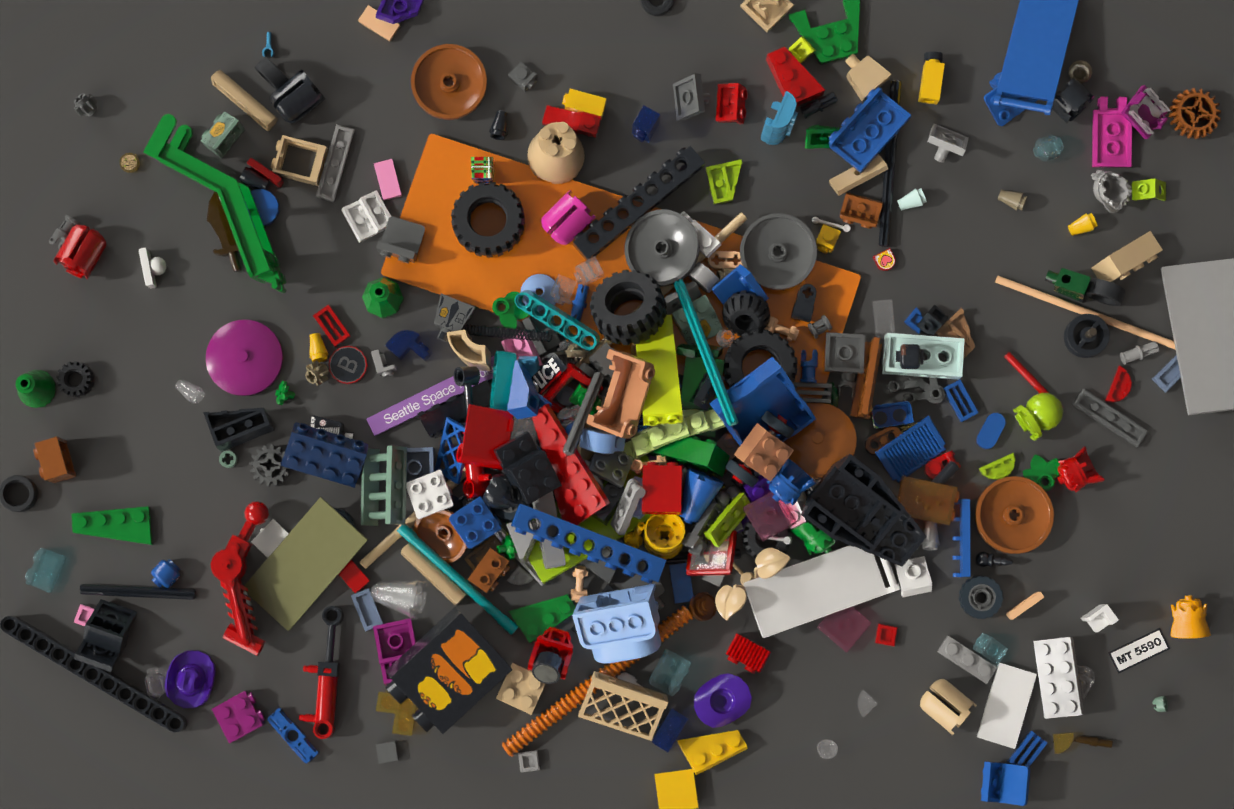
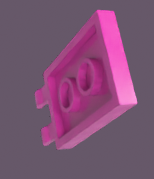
M1100 97L1097 100L1098 110H1093L1092 167L1131 168L1132 125L1121 113L1127 106V97L1116 99L1117 108H1108V97Z

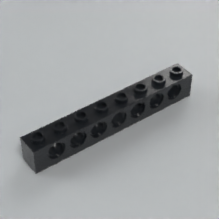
M691 146L687 149L685 147L680 149L676 153L677 157L672 161L671 159L667 160L661 166L662 169L659 172L654 171L647 177V182L643 185L639 183L635 186L631 195L623 196L618 201L619 205L614 209L612 207L607 209L603 213V218L599 221L597 219L589 224V229L586 232L581 231L574 237L573 246L587 262L591 261L631 228L640 217L653 210L704 168L705 162ZM684 163L687 168L684 171H680L676 165ZM664 175H670L672 177V181L669 183H665L662 180V177ZM655 187L658 192L651 195L647 192V189ZM635 199H641L643 205L636 207L632 202ZM626 211L629 215L627 218L621 219L618 213ZM605 223H612L614 228L611 231H606L603 226ZM591 235L599 237V241L596 243H591L588 239Z

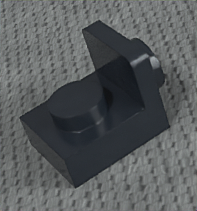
M933 305L917 326L928 336H933L948 319V316L936 305Z

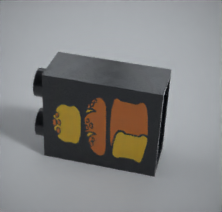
M454 607L386 670L392 681L385 688L398 703L402 704L409 698L418 707L412 714V717L426 732L435 726L444 734L513 669L464 615Z

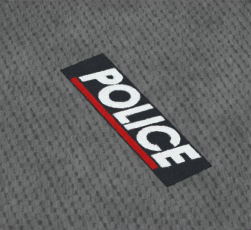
M555 353L532 376L534 386L540 395L567 369V366Z

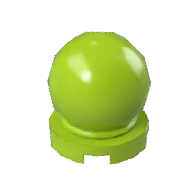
M1050 393L1034 395L1027 402L1026 407L1019 405L1013 409L1015 413H1018L1015 415V418L1024 432L1028 430L1032 434L1030 438L1034 441L1042 436L1041 430L1047 431L1056 427L1063 416L1061 402Z

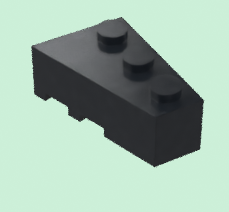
M264 408L239 409L238 411L224 410L212 413L203 412L215 446L220 452L275 431L269 414Z

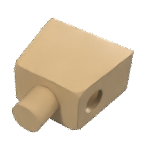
M852 54L845 61L851 67L846 77L862 102L867 99L866 97L872 89L876 90L890 79L891 73L870 56H866L860 61Z

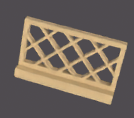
M594 671L578 717L652 741L662 713L668 705V697L666 694ZM594 687L602 689L604 695L594 699L592 695ZM615 694L620 695L623 701L613 705L609 697ZM607 699L610 707L600 711L597 702ZM634 700L638 701L641 707L631 711L627 703ZM593 704L598 711L592 715L584 713L586 707ZM625 705L628 713L618 717L615 709ZM652 706L659 708L656 715L648 716L647 708ZM612 710L616 718L610 721L605 720L602 714ZM643 711L647 719L637 723L633 715ZM631 716L634 724L628 727L623 726L621 720ZM649 722L651 726L649 734L641 732L639 726Z

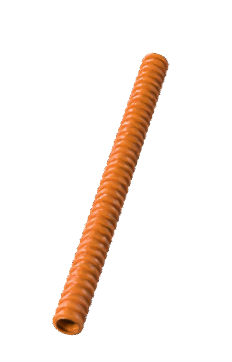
M682 605V609H677L675 614L672 613V616H668L666 621L663 620L661 625L658 624L661 642H664L665 638L668 639L670 634L673 635L675 630L678 631L679 627H684V623L688 624V620H693V616L686 606ZM640 658L605 664L603 669H599V673L615 677L617 674L620 675L621 671L625 672V668H630V665H634L635 661H639ZM592 675L589 676L590 679H585L584 683L581 682L579 687L576 686L574 691L571 690L569 695L565 694V698L561 697V701H556L554 706L551 705L550 709L547 708L545 713L542 712L540 717L536 716V720L532 719V723H527L525 728L522 727L521 731L516 732V735H511V739L507 738V742H502V747L507 754L513 757L515 752L518 753L519 749L524 748V745H529V741L533 742V738H538L539 734L542 735V731H547L548 727H552L554 722L558 723V719L561 720L563 719L562 716H567V712L571 713L573 708L576 709L578 704L581 705L592 681ZM594 687L592 693L596 694V690L599 688Z

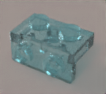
M665 649L647 683L673 697L679 691L684 676L688 674L691 662Z

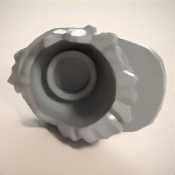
M1096 170V173L1091 174L1092 180H1095L1093 185L1094 195L1099 202L1103 203L1108 212H1118L1123 206L1127 205V202L1130 201L1129 196L1132 190L1125 178L1112 171Z

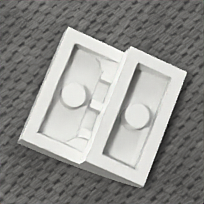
M377 190L361 197L358 201L343 207L341 210L359 243L385 230L388 219L391 217Z

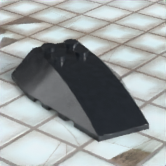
M850 453L830 467L809 494L801 513L804 518L831 538L879 556V558L901 567L904 566L927 537L882 478Z

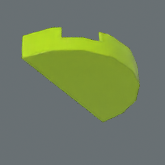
M1014 453L1009 454L978 469L988 479L998 480L1005 478L1011 474L1014 468L1015 455Z

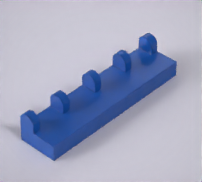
M970 499L952 500V504H960V517H952V521H960V536H953V541H960V556H953V560H960V573H953V577H970Z

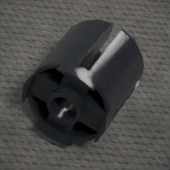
M302 69L270 96L273 107L286 122L291 124L297 123L326 99Z

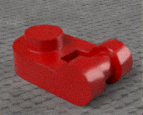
M953 450L926 463L924 472L928 478L934 479L944 468L942 461L946 459L948 463L952 460L959 468L961 467L954 458Z

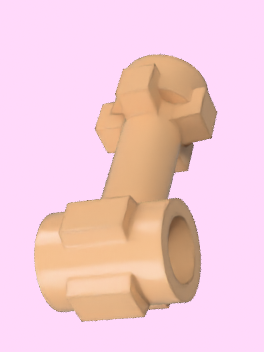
M770 316L765 330H769L771 333H774V331L788 336L787 340L796 341L799 333L796 327L792 326L789 329L778 325V319Z
M659 455L657 460L646 462L634 459L631 471L641 475L643 473V465H647V462H658L659 465H667L666 456L662 457V455Z
M581 565L575 566V570H573V577H576V588L571 589V601L578 602L580 597L587 596V589H583L584 577H588V571L585 566Z

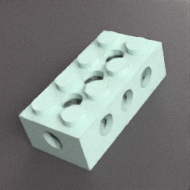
M887 333L884 336L882 374L959 380L963 373L964 338ZM902 344H918L920 349H924L927 360L918 369H902L900 363L896 362V351H900ZM938 354H944L946 362L940 361Z

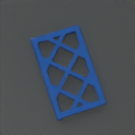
M446 417L435 471L441 470L446 478L456 484H460L464 463L457 462L456 450L458 446H453L451 437L456 435L459 445L463 443L460 432H465V426L450 417ZM450 424L453 426L454 432H452L451 434H449L448 432ZM446 440L450 449L447 452L444 451ZM449 454H452L454 464L451 466L447 459ZM442 459L445 465L444 470L440 468ZM454 467L457 468L456 477L453 476L451 471Z

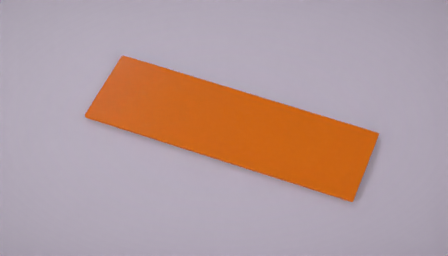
M430 134L400 219L425 227V233L415 263L409 262L407 264L398 261L396 257H386L381 274L439 295L442 293L493 312L492 305L496 299L504 298L510 292H521V287L527 278L535 274H544L551 277L558 286L559 296L554 306L570 315L573 307L572 300H575L578 284L583 285V290L586 285L590 289L585 302L587 306L583 309L580 322L596 331L601 341L604 336L599 332L591 315V296L593 292H596L595 288L599 283L602 284L603 279L606 277L610 278L616 272L622 273V270L632 272L625 258V241L630 228L591 261L587 262L573 246L574 239L567 245L557 243L551 237L552 234L547 233L543 229L541 219L569 190L572 191L570 196L572 198L574 196L579 198L591 210L588 214L591 217L595 215L596 218L594 220L597 219L598 221L604 217L603 213L610 207L614 209L619 205L618 201L623 196L575 180L562 184H552V182L536 177L529 165ZM471 157H493L495 161L494 182H496V185H505L508 190L511 189L521 201L524 210L525 224L523 235L520 236L518 244L513 245L512 250L503 252L504 255L501 256L497 254L487 258L486 255L480 257L474 252L470 253L459 243L452 227L451 213L454 209L455 200H458L460 198L459 194L462 191L466 192L469 186L479 185L472 180ZM635 200L632 202L636 207L643 205V203ZM485 203L474 209L471 214L470 223L477 234L493 236L501 232L505 227L506 214L499 205ZM655 207V208H654L653 210H651V211L661 210V209ZM626 211L618 213L621 219H625L629 215ZM697 221L714 237L722 230ZM605 223L603 228L606 231H611L614 225L612 223ZM589 224L582 230L583 232L589 229ZM732 233L721 243V246L716 251L740 252L743 236ZM591 235L588 240L591 243H596L599 241V237ZM718 256L711 259L715 265H718L719 262H725L724 259H719ZM734 256L732 260H727V262H734V265H737L741 260ZM707 257L700 262L717 276V271L719 270L712 269L708 265ZM816 260L808 277L795 287L785 290H771L761 286L769 297L766 302L770 309V316L778 319V325L789 329L794 326L799 330L796 341L787 340L788 336L778 333L782 339L785 338L788 341L790 347H793L794 355L797 357L798 370L794 382L800 383V379H802V367H800L802 350L806 351V360L810 361L813 350L816 349L818 352V367L816 368L815 379L817 383H827L830 372H824L826 333H843L861 279L859 274ZM688 276L683 279L685 284L692 282ZM806 284L813 285L817 291L810 323L813 324L820 320L821 316L825 315L832 326L831 331H825L818 335L817 339L812 336L807 326L809 322L791 318L798 291ZM673 287L668 293H666L664 295V298L668 294L676 292L675 287ZM698 287L701 295L707 296L724 330L707 340L709 345L723 347L722 355L714 359L724 360L729 347L740 336H737V333L733 334L724 324L722 315L723 304L712 290L710 293H707ZM542 289L536 290L537 295H541L543 293ZM808 289L802 292L805 294V298H808L810 295H812L809 293ZM637 299L626 301L615 310L614 314L620 316L628 315L643 301ZM501 304L498 307V309L501 311L505 310L506 308L504 304ZM558 315L554 316V322L560 325L562 322L561 318ZM672 319L676 350L680 344L687 343ZM571 325L570 332L577 335V327ZM587 336L586 342L590 345H593V337ZM621 342L620 344L612 343L610 347L631 354L632 343L630 345H623ZM761 349L748 353L742 363L744 376L746 377L771 357L775 360L776 358L770 352ZM676 354L678 374L683 375L686 356ZM724 380V381H723L724 386H725L726 390H728V389H729V385H728V383H726L725 380ZM797 387V390L824 391L825 389ZM800 395L801 398H822V395Z

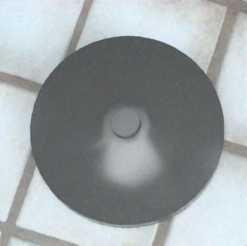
M661 209L646 213L632 225L625 241V258L630 270H638L640 273L645 272L649 274L650 277L657 281L659 286L673 285L675 281L687 277L695 267L700 252V241L695 227L686 217L672 210Z
M775 213L757 219L746 230L740 245L742 266L751 272L760 286L771 290H785L803 282L812 271L817 257L816 241L810 229L801 220L788 214Z

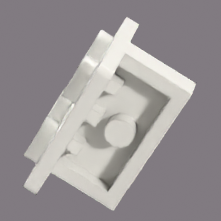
M441 470L406 483V488L418 519L454 506L451 498V488L446 484Z

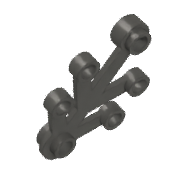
M882 356L881 359H880V363H881L882 366H883V356ZM904 376L909 381L897 382L893 380L887 385L888 391L892 393L915 387L925 391L916 394L912 392L905 393L903 401H907L906 395H911L912 401H907L910 404L914 401L925 399L933 404H937L945 398V391L943 387L938 385L937 378L929 377V385L923 380V377ZM890 384H896V390H892ZM934 390L939 392L938 397L933 396L932 392Z

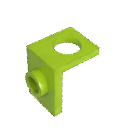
M1158 179L1132 181V200L1156 198L1166 201V182Z

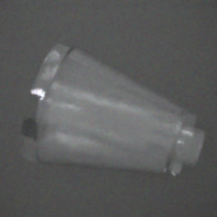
M421 580L377 582L371 589V596L377 603L412 619H418L417 614L423 612L426 603L427 592L423 591V586L427 587L425 581Z

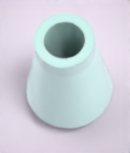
M915 188L903 198L897 200L901 211L923 206V203L927 202L921 188L918 190Z

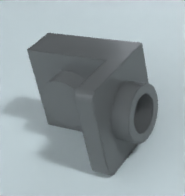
M522 62L508 75L524 91L528 88L532 89L538 82L537 73L535 71L532 72Z

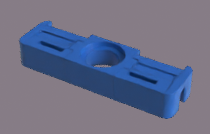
M278 708L267 718L268 722L304 763L310 762L319 754V750L315 751L316 749L307 739L305 740L307 736L294 722L292 723L283 711L281 712L282 708ZM291 730L298 732L299 737L296 741H291L288 738V733Z

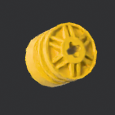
M651 515L646 521L644 528V545L649 554L662 559H671L677 556L683 548L682 542L685 538V526L682 519L678 515Z

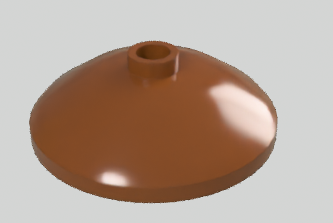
M445 509L422 519L417 518L413 531L447 563L458 560L465 553L467 546L449 521V517L454 514L453 512Z

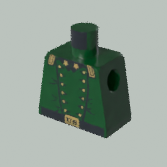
M1061 268L1059 274L1048 270L1045 281L1055 284V292L1079 302H1083L1091 280L1089 276L1065 268Z

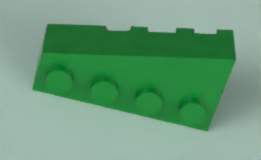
M693 435L648 453L655 457L662 455V457L666 456V459L671 462L675 459V462L687 467L691 464V466L706 473L709 469L716 476L722 478L730 458L726 452L717 446L715 441L706 439V442L700 441V438Z

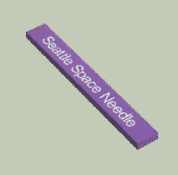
M494 356L491 357L492 371L479 370V383L492 379ZM454 376L367 418L368 424L374 436H377L418 416L417 413L421 411H428L435 404L444 403L454 395L463 394L464 386H457L454 382Z

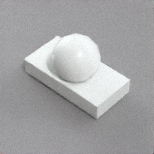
M146 247L140 248L139 255L145 285L150 289L156 288L155 275H161L165 272L166 262L160 257L151 259L150 251Z

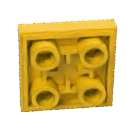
M693 769L654 774L659 809L698 808Z

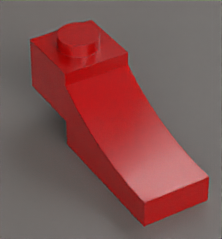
M547 105L542 125L546 126L554 122H565L573 129L575 134L578 135L580 133L596 138L601 123V116Z

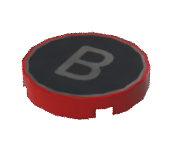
M340 347L330 357V373L334 379L343 384L358 382L367 371L366 357L356 347Z

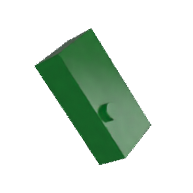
M702 357L685 358L681 390L682 410H703L689 402L707 371ZM714 359L720 375L723 376L725 360ZM711 405L709 406V408L707 409V411L713 409V408L711 407ZM716 430L696 435L715 437Z

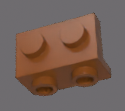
M846 192L840 211V218L845 223L853 224L856 222L860 223L864 228H876L883 202Z

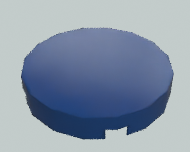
M264 189L251 191L264 227L272 224L279 214V203L276 197Z

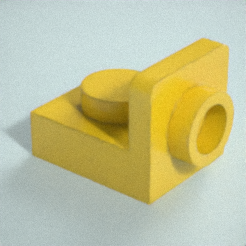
M823 224L816 240L817 250L825 254L828 252L832 253L841 231Z

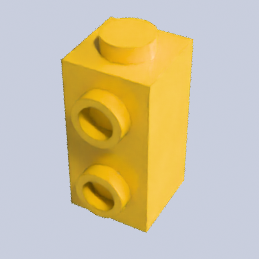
M936 59L925 61L918 102L938 104L945 63H940Z
M570 89L568 94L565 93L562 104L565 105V110L601 116L602 121L607 100L600 96Z

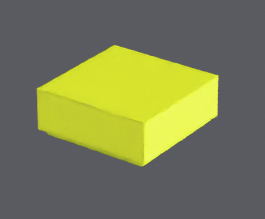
M801 36L788 49L800 63L804 62L815 51L804 36Z

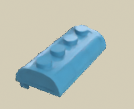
M788 91L785 92L781 103H772L771 108L777 110V114L774 120L768 117L765 120L761 140L766 142V144L777 145L784 140L785 136H790L798 112H795L796 100Z

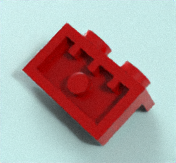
M740 83L718 84L716 122L744 124V118H746L745 100L748 96L746 87Z

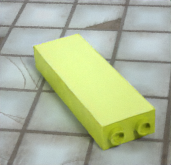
M666 315L662 327H658L659 331L655 335H650V339L646 341L641 340L639 344H635L637 357L652 363L655 369V375L652 378L642 410L644 426L683 422L672 315Z

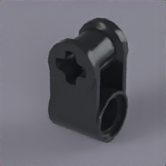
M806 284L799 289L791 318L810 323L817 294L816 288L813 285ZM806 289L812 294L808 298H805V294L802 293Z

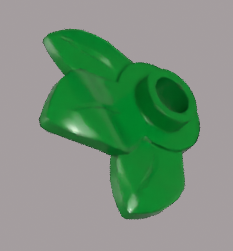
M510 292L504 298H498L493 302V312L500 317L501 324L506 328H517V320L529 316L528 313L518 308L515 304V297L520 292ZM504 304L506 306L505 310L503 311L498 309L499 305Z
M1034 455L1030 463L1031 469L1023 470V476L1040 485L1045 492L1050 491L1055 485V478L1059 475L1058 467L1060 463H1058L1057 458L1047 463L1039 455ZM1042 479H1046L1048 481V484L1046 486L1042 484Z

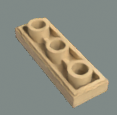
M878 154L862 173L852 167L830 179L829 183L839 196L888 170V166Z

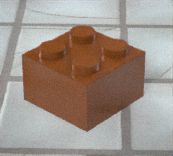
M56 436L34 443L35 449L33 451L36 460L40 462L39 473L42 479L57 483L76 477L65 439Z

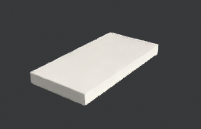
M998 662L977 734L978 738L1013 749L1016 748L1037 674Z

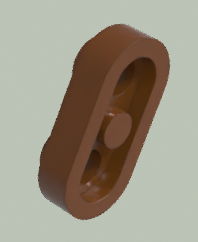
M891 426L870 436L865 442L866 451L876 455V451L892 441L888 438L889 433L894 434L895 438L902 434L897 427ZM872 442H876L878 444V447L876 449L871 447Z

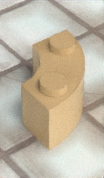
M466 330L447 332L451 348L466 365L476 366L481 371H492L491 352L485 345L473 343L471 336Z

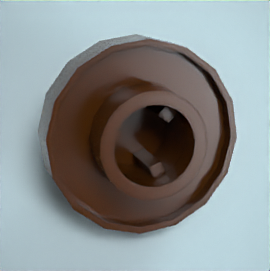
M701 592L695 594L689 602L691 615L698 621H707L716 614L715 599L709 593Z

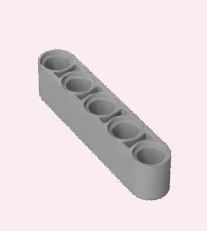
M553 491L534 501L533 509L557 517ZM553 525L548 528V534L551 537L556 534V528ZM546 539L544 543L540 542L545 569L565 566L563 548L561 550L551 546L552 542Z

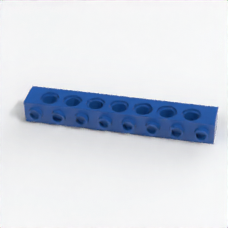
M519 504L511 524L512 527L516 528L515 532L525 536L526 533L533 534V539L544 543L546 539L552 542L551 546L562 550L564 546L570 549L569 553L580 556L582 553L588 556L587 560L598 563L599 560L606 563L605 567L616 570L617 567L624 570L623 574L634 577L635 574L641 576V581L652 584V581L659 582L666 563L665 559L523 504ZM535 518L538 521V527L533 530L529 524ZM553 525L556 528V534L551 537L548 534V528ZM571 532L574 535V541L569 544L566 541V535ZM589 539L592 542V548L587 551L584 548V543ZM606 546L610 549L608 557L602 555V550ZM625 553L628 556V561L622 564L620 556ZM643 560L646 567L643 571H640L638 563Z

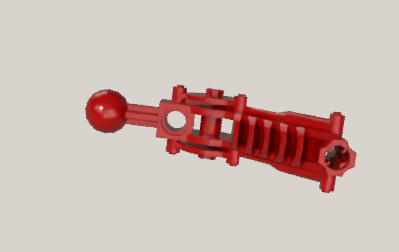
M254 501L248 504L245 509L246 522L239 535H232L226 548L217 552L210 564L213 575L220 580L221 586L227 590V593H223V596L230 603L225 602V605L232 610V613H227L235 622V625L230 623L227 627L223 639L258 656L266 641L254 635L253 629L258 630V627L251 623V619L255 621L256 619L248 611V609L253 611V608L246 603V600L251 601V599L244 594V590L248 591V588L241 582V578L246 574L247 569L245 558L253 545L248 541L256 526L265 523L269 516L267 506L263 502Z

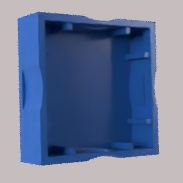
M773 357L727 390L738 419L736 425L729 426L727 424L718 398L709 403L739 446H741L757 423L766 430H771L768 424L761 419L766 411L771 412L776 417L779 414L788 421L786 424L794 429L792 436L816 420L806 402L796 392L793 383L783 368ZM775 433L776 437L783 442L788 439L783 435Z

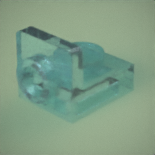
M984 633L977 638L972 648L996 665L1000 663L1008 648L993 637Z

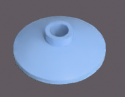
M535 274L524 281L521 292L530 290L536 294L537 289H542L543 293L538 296L553 305L556 304L559 290L556 282L551 277L544 274ZM523 295V303H529V298L526 295ZM538 305V312L545 309L542 305Z

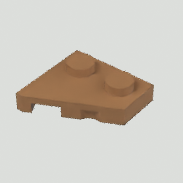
M962 308L935 333L937 337L964 338L963 359L975 348Z

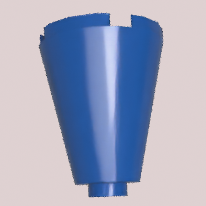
M689 468L686 472L682 495V515H680L682 521L689 524L698 522L722 488L724 482L714 476L710 477L702 471Z

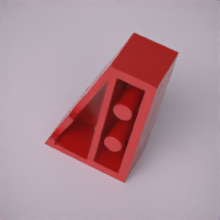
M786 47L767 54L766 61L782 96L784 97L786 91L791 93L796 100V107L824 95L825 89Z

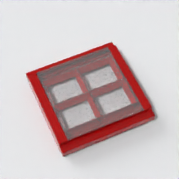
M736 530L732 531L720 547H715L711 540H708L706 543L708 547L701 557L688 552L686 575H731L737 540Z

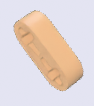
M715 251L708 258V265L715 270H721V268L735 269L740 264L742 265V263L738 262L737 265H734V262H727V260H732L734 256L741 260L740 252ZM718 256L719 259H724L725 262H719L718 265H715L711 259Z

